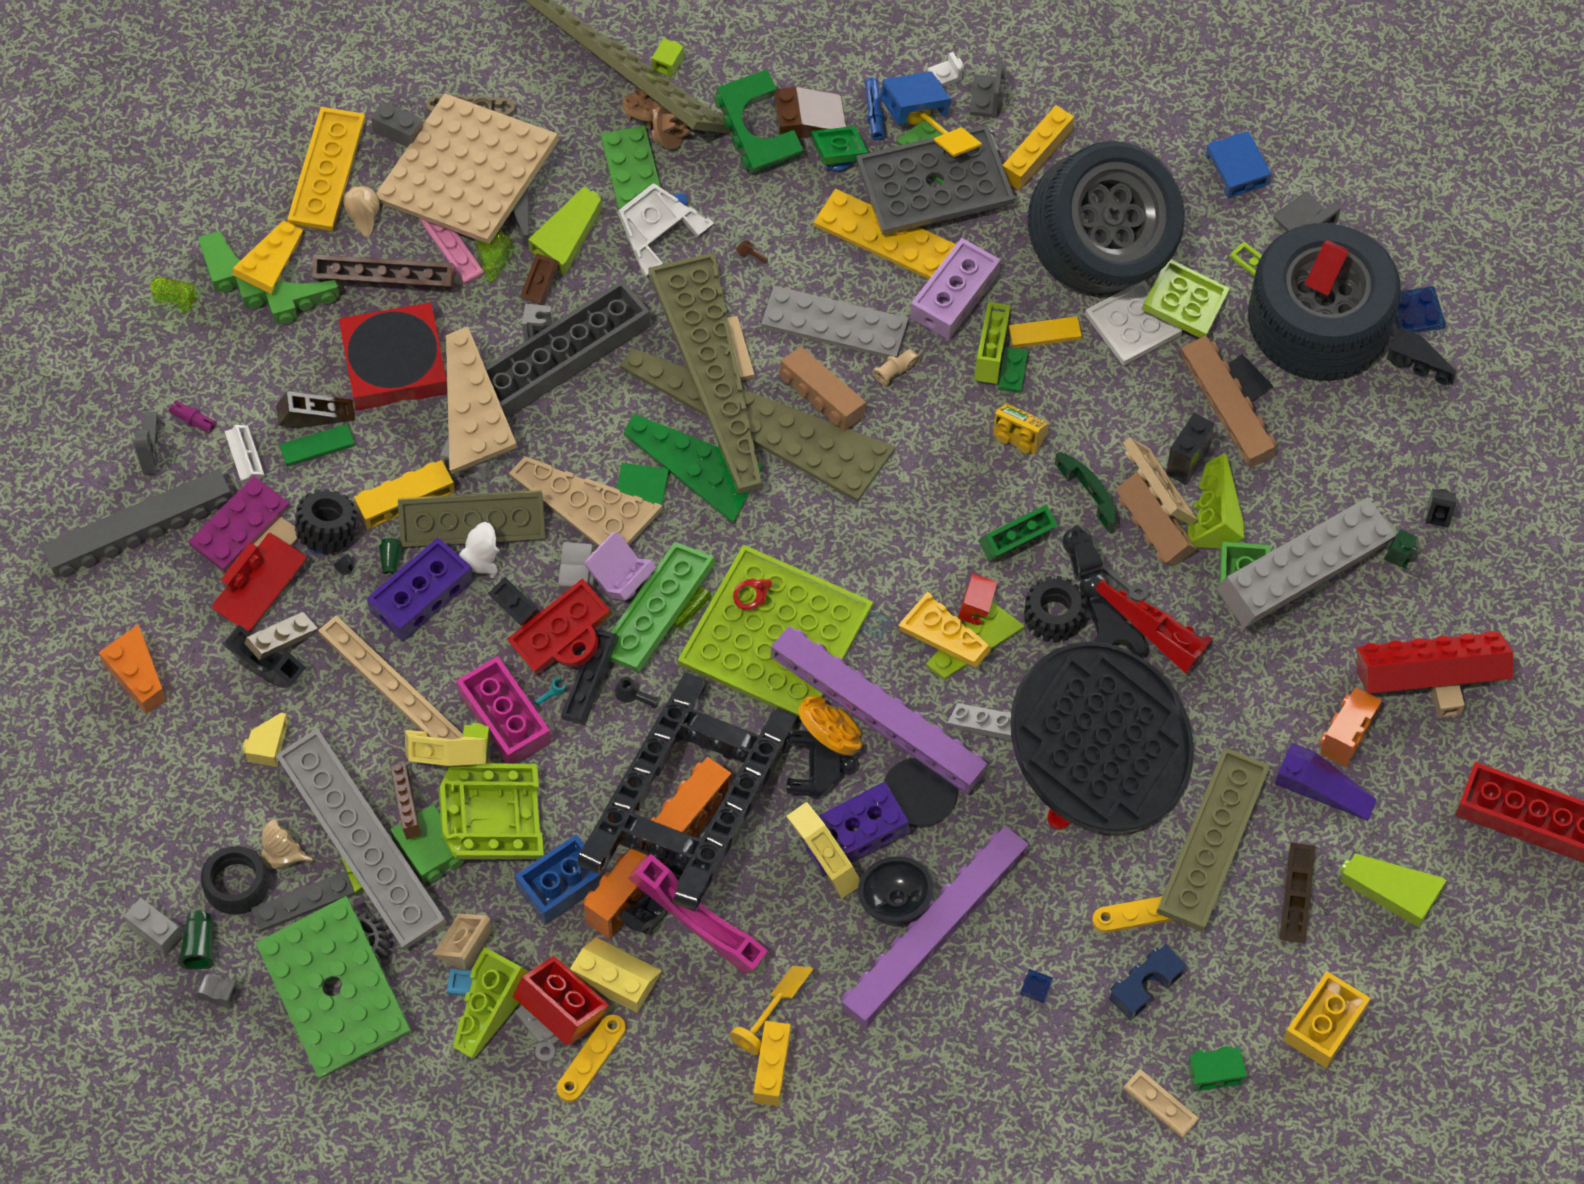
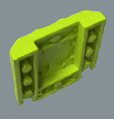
M485 763L449 766L438 790L441 836L455 859H540L544 856L543 838L539 826L537 764Z

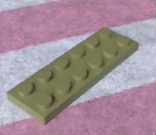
M542 490L398 498L400 541L402 547L428 546L437 537L446 545L465 544L471 530L483 522L490 523L495 529L496 542L545 539Z

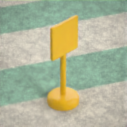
M931 109L908 113V124L915 126L925 120L942 135L934 138V141L953 157L982 146L980 141L962 127L951 132L946 131L929 117Z
M791 966L771 993L774 999L749 1031L742 1027L733 1028L729 1034L732 1041L750 1054L759 1055L761 1041L755 1036L756 1032L782 998L792 999L813 968Z

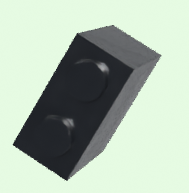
M1193 413L1170 447L1166 473L1169 477L1187 485L1210 450L1215 423Z

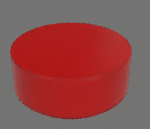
M1051 809L1048 811L1047 822L1053 829L1064 830L1070 826L1071 822L1063 819Z

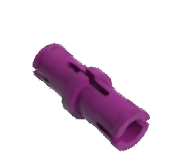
M175 400L174 404L170 406V414L186 421L188 426L193 425L209 435L212 432L210 428L214 429L217 425V421L201 414L197 408L192 409L178 400Z

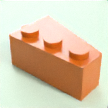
M139 624L99 652L102 664L145 714H148L166 701Z

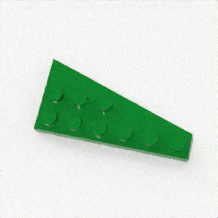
M633 414L624 431V436L643 452H646L655 459L659 465L669 469V472L710 504L713 509L726 517L730 523L734 524L751 491L738 494L720 448ZM758 463L759 473L763 468L761 463Z

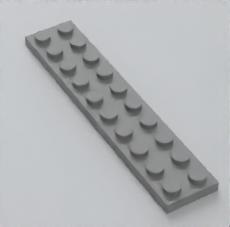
M318 728L276 754L285 771L403 950L447 923Z

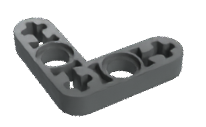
M145 412L144 429L135 431V447L143 475L156 474L157 451L155 443H158V412Z

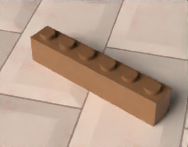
M1205 335L1181 347L1182 359L1249 468L1275 457V447L1277 446L1275 439L1271 434L1267 435L1262 418L1259 415L1256 416L1252 410L1254 408L1249 397L1244 398L1238 379L1232 378L1228 363L1225 359H1220L1217 345L1214 341L1210 342Z

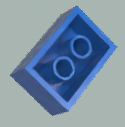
M577 834L515 875L516 888L545 925L584 899L590 891H595L600 886L599 882L606 873V871H601L598 874L577 865L579 854L585 845Z

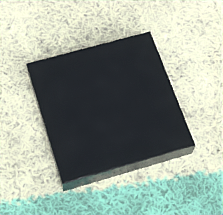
M1243 354L1228 363L1231 370L1230 375L1233 379H1238L1242 387L1241 393L1244 398L1249 397L1252 403L1273 388V385Z

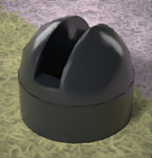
M347 554L335 562L333 566L340 574H349V570L353 571L354 562L350 555Z

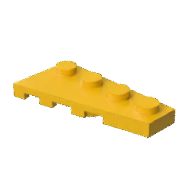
M283 220L233 267L232 275L272 294L276 282L280 280L283 269L288 265L290 256L294 253L301 240L303 229Z
M928 591L898 625L901 632L975 668L990 652L989 645L970 628L967 629L960 619L951 615L946 607L935 601Z

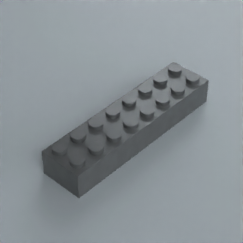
M623 280L485 366L506 418L650 327V311Z

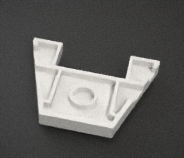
M654 183L617 212L645 277L649 275L648 268L663 264L648 245L672 226L682 220L690 231L698 237L714 224L712 220L705 219L697 214L696 210L683 205L676 197Z

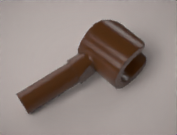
M748 240L743 241L736 248V251L742 257L750 253L765 264L768 261V258L757 252Z

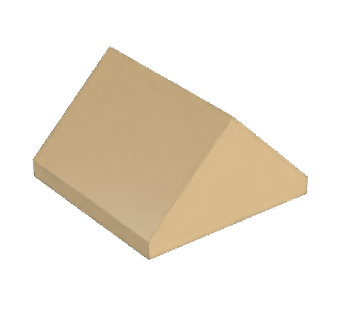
M458 914L432 955L460 970H468L492 933L490 918L485 915Z

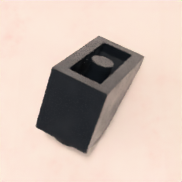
M1432 489L1425 523L1449 528L1456 507V493L1449 492L1446 489Z

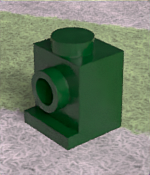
M1399 529L1389 545L1384 560L1406 569L1417 550V547L1414 546L1417 536Z

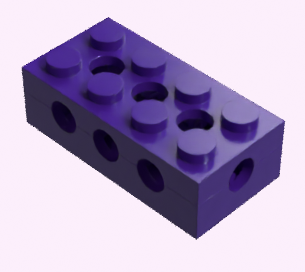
M437 537L367 597L369 611L403 642L473 581L472 568Z
M885 781L818 815L850 863L910 833L909 822ZM873 817H880L877 820H872ZM852 828H857L856 831H849ZM799 836L821 877L826 876V872L804 839Z

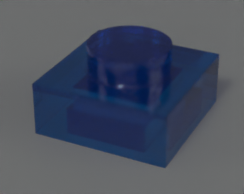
M1029 969L1020 995L1044 1003L1053 977Z

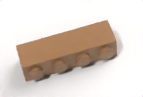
M799 347L781 360L779 371L781 379L796 389L800 396L805 397L811 402L816 410L826 415L834 425L845 431L864 418L866 401L803 347Z
M1136 472L1115 489L1120 496L1118 500L1124 508L1131 511L1133 514L1130 516L1132 521L1138 527H1142L1145 532L1143 534L1145 540L1151 546L1154 545L1158 550L1156 555L1163 564L1167 563L1176 566L1197 550V548L1175 517H1169L1161 508L1163 503L1160 498L1157 499L1149 490L1151 485L1148 480L1145 481Z

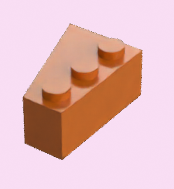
M1355 687L1351 695L1347 693L1341 704L1343 708L1340 713H1335L1330 723L1331 727L1328 732L1325 731L1319 742V745L1322 746L1320 754L1347 767L1378 713L1382 700Z

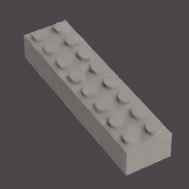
M1369 497L1227 576L1216 590L1243 628H1246L1380 551L1396 535Z

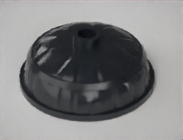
M900 856L884 858L872 864L863 873L858 885V897L863 909L871 917L888 925L907 924L920 917L929 906L934 892L933 880L928 870L918 861ZM900 899L902 902L894 903V900Z

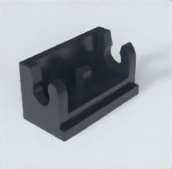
M506 577L488 592V595L520 626L525 625L540 613L539 609Z

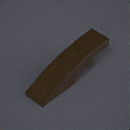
M1290 843L1279 940L1305 944L1316 846Z

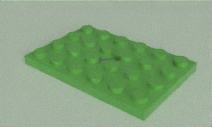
M347 896L256 942L258 950L319 1079L412 1032ZM331 977H337L342 982L340 993L336 996H328L323 990L325 981Z

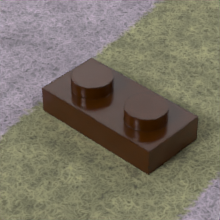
M536 253L520 297L543 305L560 262Z

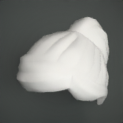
M483 522L471 530L466 540V548L459 554L471 566L473 572L489 574L490 578H494L497 574V567L493 561L496 554L500 551L496 547V534L492 525Z

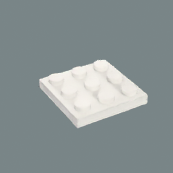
M1145 281L1130 286L1085 310V316L1123 366L1182 335V329L1141 310L1151 290Z

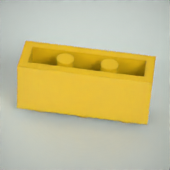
M765 1021L753 1092V1103L779 1106L791 1024Z

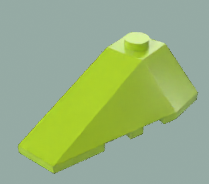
M486 947L483 948L471 971L470 978H472L469 993L466 992L464 1001L467 1003L464 1015L459 1020L453 1044L455 1049L473 1059L477 1056L519 1004L512 996L522 976L527 974L528 970Z

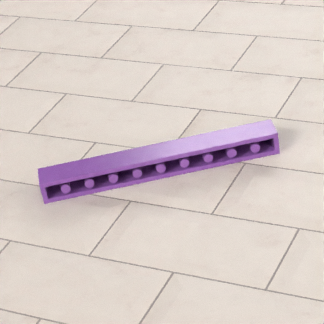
M788 626L771 646L770 657L967 795L985 775L987 763L981 755L967 750L959 740L951 739L939 726H933L928 723L919 712H913L905 707V704L900 699L892 698L880 685L869 682L860 671L852 670L846 666V663L841 658L833 657L821 644L810 641L802 631Z
M1005 826L1000 832L995 831L988 840L989 844L984 849L980 848L977 850L969 866L964 865L958 871L956 880L952 884L947 883L942 888L941 896L936 901L931 900L929 906L924 911L925 913L919 919L917 918L909 924L908 931L904 936L899 935L891 944V950L887 954L882 953L874 963L876 966L870 972L868 970L865 971L858 980L859 984L853 990L851 988L847 990L841 999L842 1011L864 1029L1027 854L1029 844Z

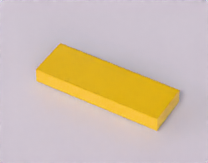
M1078 316L1009 325L1008 328L1012 348L1075 341L1082 338Z

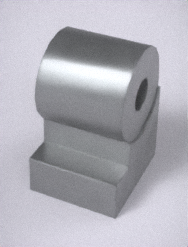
M204 974L195 994L200 999L230 1009L238 987L235 980L229 978L224 980L213 975Z

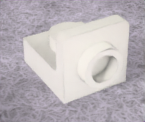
M951 52L948 54V61L928 68V72L932 71L943 87L962 80L964 66L961 59H957L955 54Z

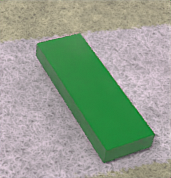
M348 424L285 442L279 444L286 467L355 447Z

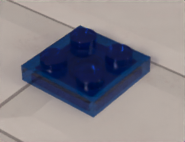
M1434 286L1401 291L1400 303L1395 317L1398 329L1401 327L1414 333L1445 329L1446 323Z

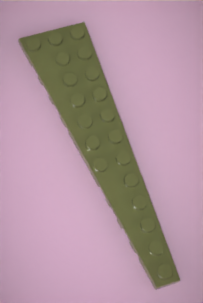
M525 0L694 130L731 133L730 128L726 129L724 125L723 113H716L672 83L668 78L656 72L652 66L640 61L638 55L624 50V45L619 41H611L553 0Z
M708 253L648 268L649 277L738 494L760 489L761 478L757 458L754 453L750 424L746 414V405L743 399L731 331L727 321L722 287L719 282L715 253Z
M632 348L621 362L620 369L706 416L687 368ZM742 389L753 444L856 502L859 501L895 451V446L850 429L843 431L840 427L829 421Z

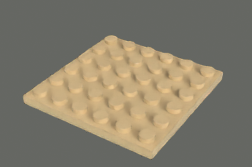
M444 93L424 122L423 128L413 143L409 144L376 194L381 204L490 244L559 141V136L552 131Z

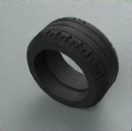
M237 845L227 846V848L223 847L219 851H215L206 860L201 871V885L204 895L211 906L225 914L238 915L251 911V908L258 906L263 901L269 888V876L264 861L255 851ZM241 864L255 871L256 877L253 884L243 893L227 895L219 892L214 887V881L218 873L230 865Z

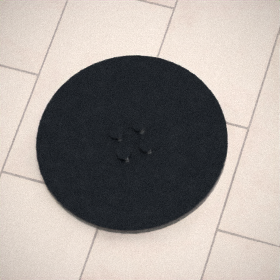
M1078 642L1051 651L1033 665L1022 679L1011 709L1012 745L1016 760L1026 781L1035 794L1053 812L1084 829L1099 833L1119 834L1145 828L1159 820L1175 806L1187 786L1192 770V732L1183 704L1175 690L1150 663L1133 652L1116 645L1102 642Z

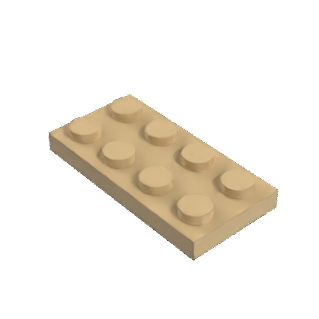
M1131 437L1123 442L1127 449L1125 454L1133 463L1136 462L1139 467L1137 472L1145 481L1148 480L1151 485L1149 490L1157 499L1160 498L1163 503L1161 505L1163 511L1169 517L1174 516L1178 522L1183 521L1192 525L1198 519L1151 449Z

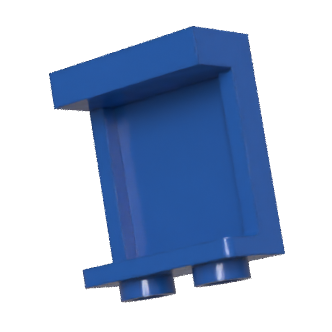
M932 71L887 78L882 81L880 98L898 125L906 124L907 116L910 112L937 108L942 116H947L948 109L951 106V98Z
M1249 131L1236 133L1229 138L1214 140L1207 144L1205 157L1207 159L1211 158L1225 184L1224 193L1227 199L1269 185L1271 172Z

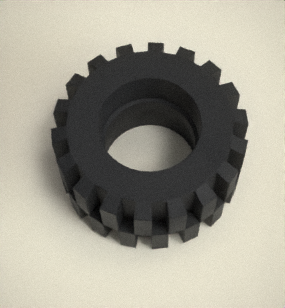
M324 489V491L315 490L313 494L307 493L305 498L302 497L297 505L295 521L297 539H300L301 544L308 545V549H316L320 553L322 551L333 553V550L341 551L343 547H348L350 541L354 539L357 508L354 507V502L348 500L347 495H340L339 491L331 492L330 489Z
M1048 576L1046 581L1040 579L1037 581V585L1033 584L1030 587L1025 600L1024 621L1028 623L1027 628L1030 632L1034 630L1035 637L1039 638L1042 635L1043 641L1048 642L1049 638H1053V643H1058L1059 638H1062L1064 642L1069 639V634L1074 637L1077 635V630L1080 631L1082 628L1086 610L1085 595L1083 591H1079L1080 587L1077 584H1071L1072 580L1067 578L1064 581L1062 576H1057L1056 579ZM1049 602H1058L1063 604L1068 609V612L1063 615L1054 616L1046 613L1042 606Z

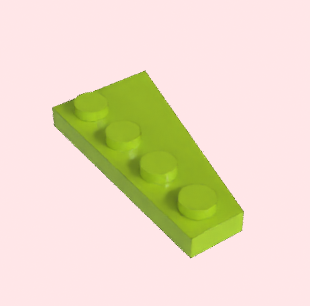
M994 602L991 603L987 617L976 613L972 614L975 618L982 620L980 625L966 621L963 623L967 629L970 628L989 645L990 650L1003 644L1010 637L1025 629V625ZM940 650L926 663V667L944 681L969 665Z

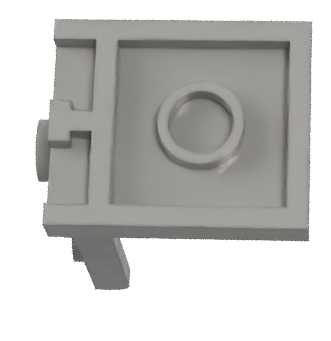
M958 703L947 722L949 726L958 730L1012 740L1010 727L1011 713Z

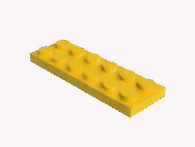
M326 107L320 108L287 218L288 223L333 232L366 120L365 114Z
M836 188L813 223V226L927 279L932 277L956 245L920 227L882 235L872 205Z

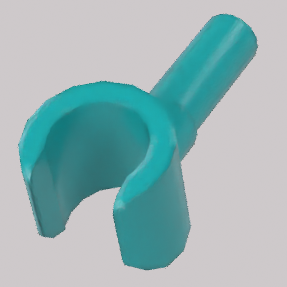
M555 678L551 689L534 702L539 706L554 695H563L567 685L561 688L556 687V685L561 683V678Z

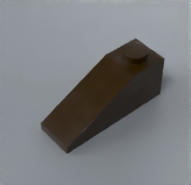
M286 391L276 405L278 426L305 428L355 420L352 399Z

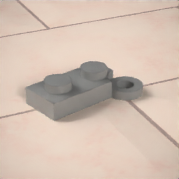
M523 1006L515 1011V1015L539 1043L535 1049L537 1058L544 1062L552 1060L556 1053L554 1045L561 1040ZM544 1047L550 1049V1054L547 1056H543L540 1053Z

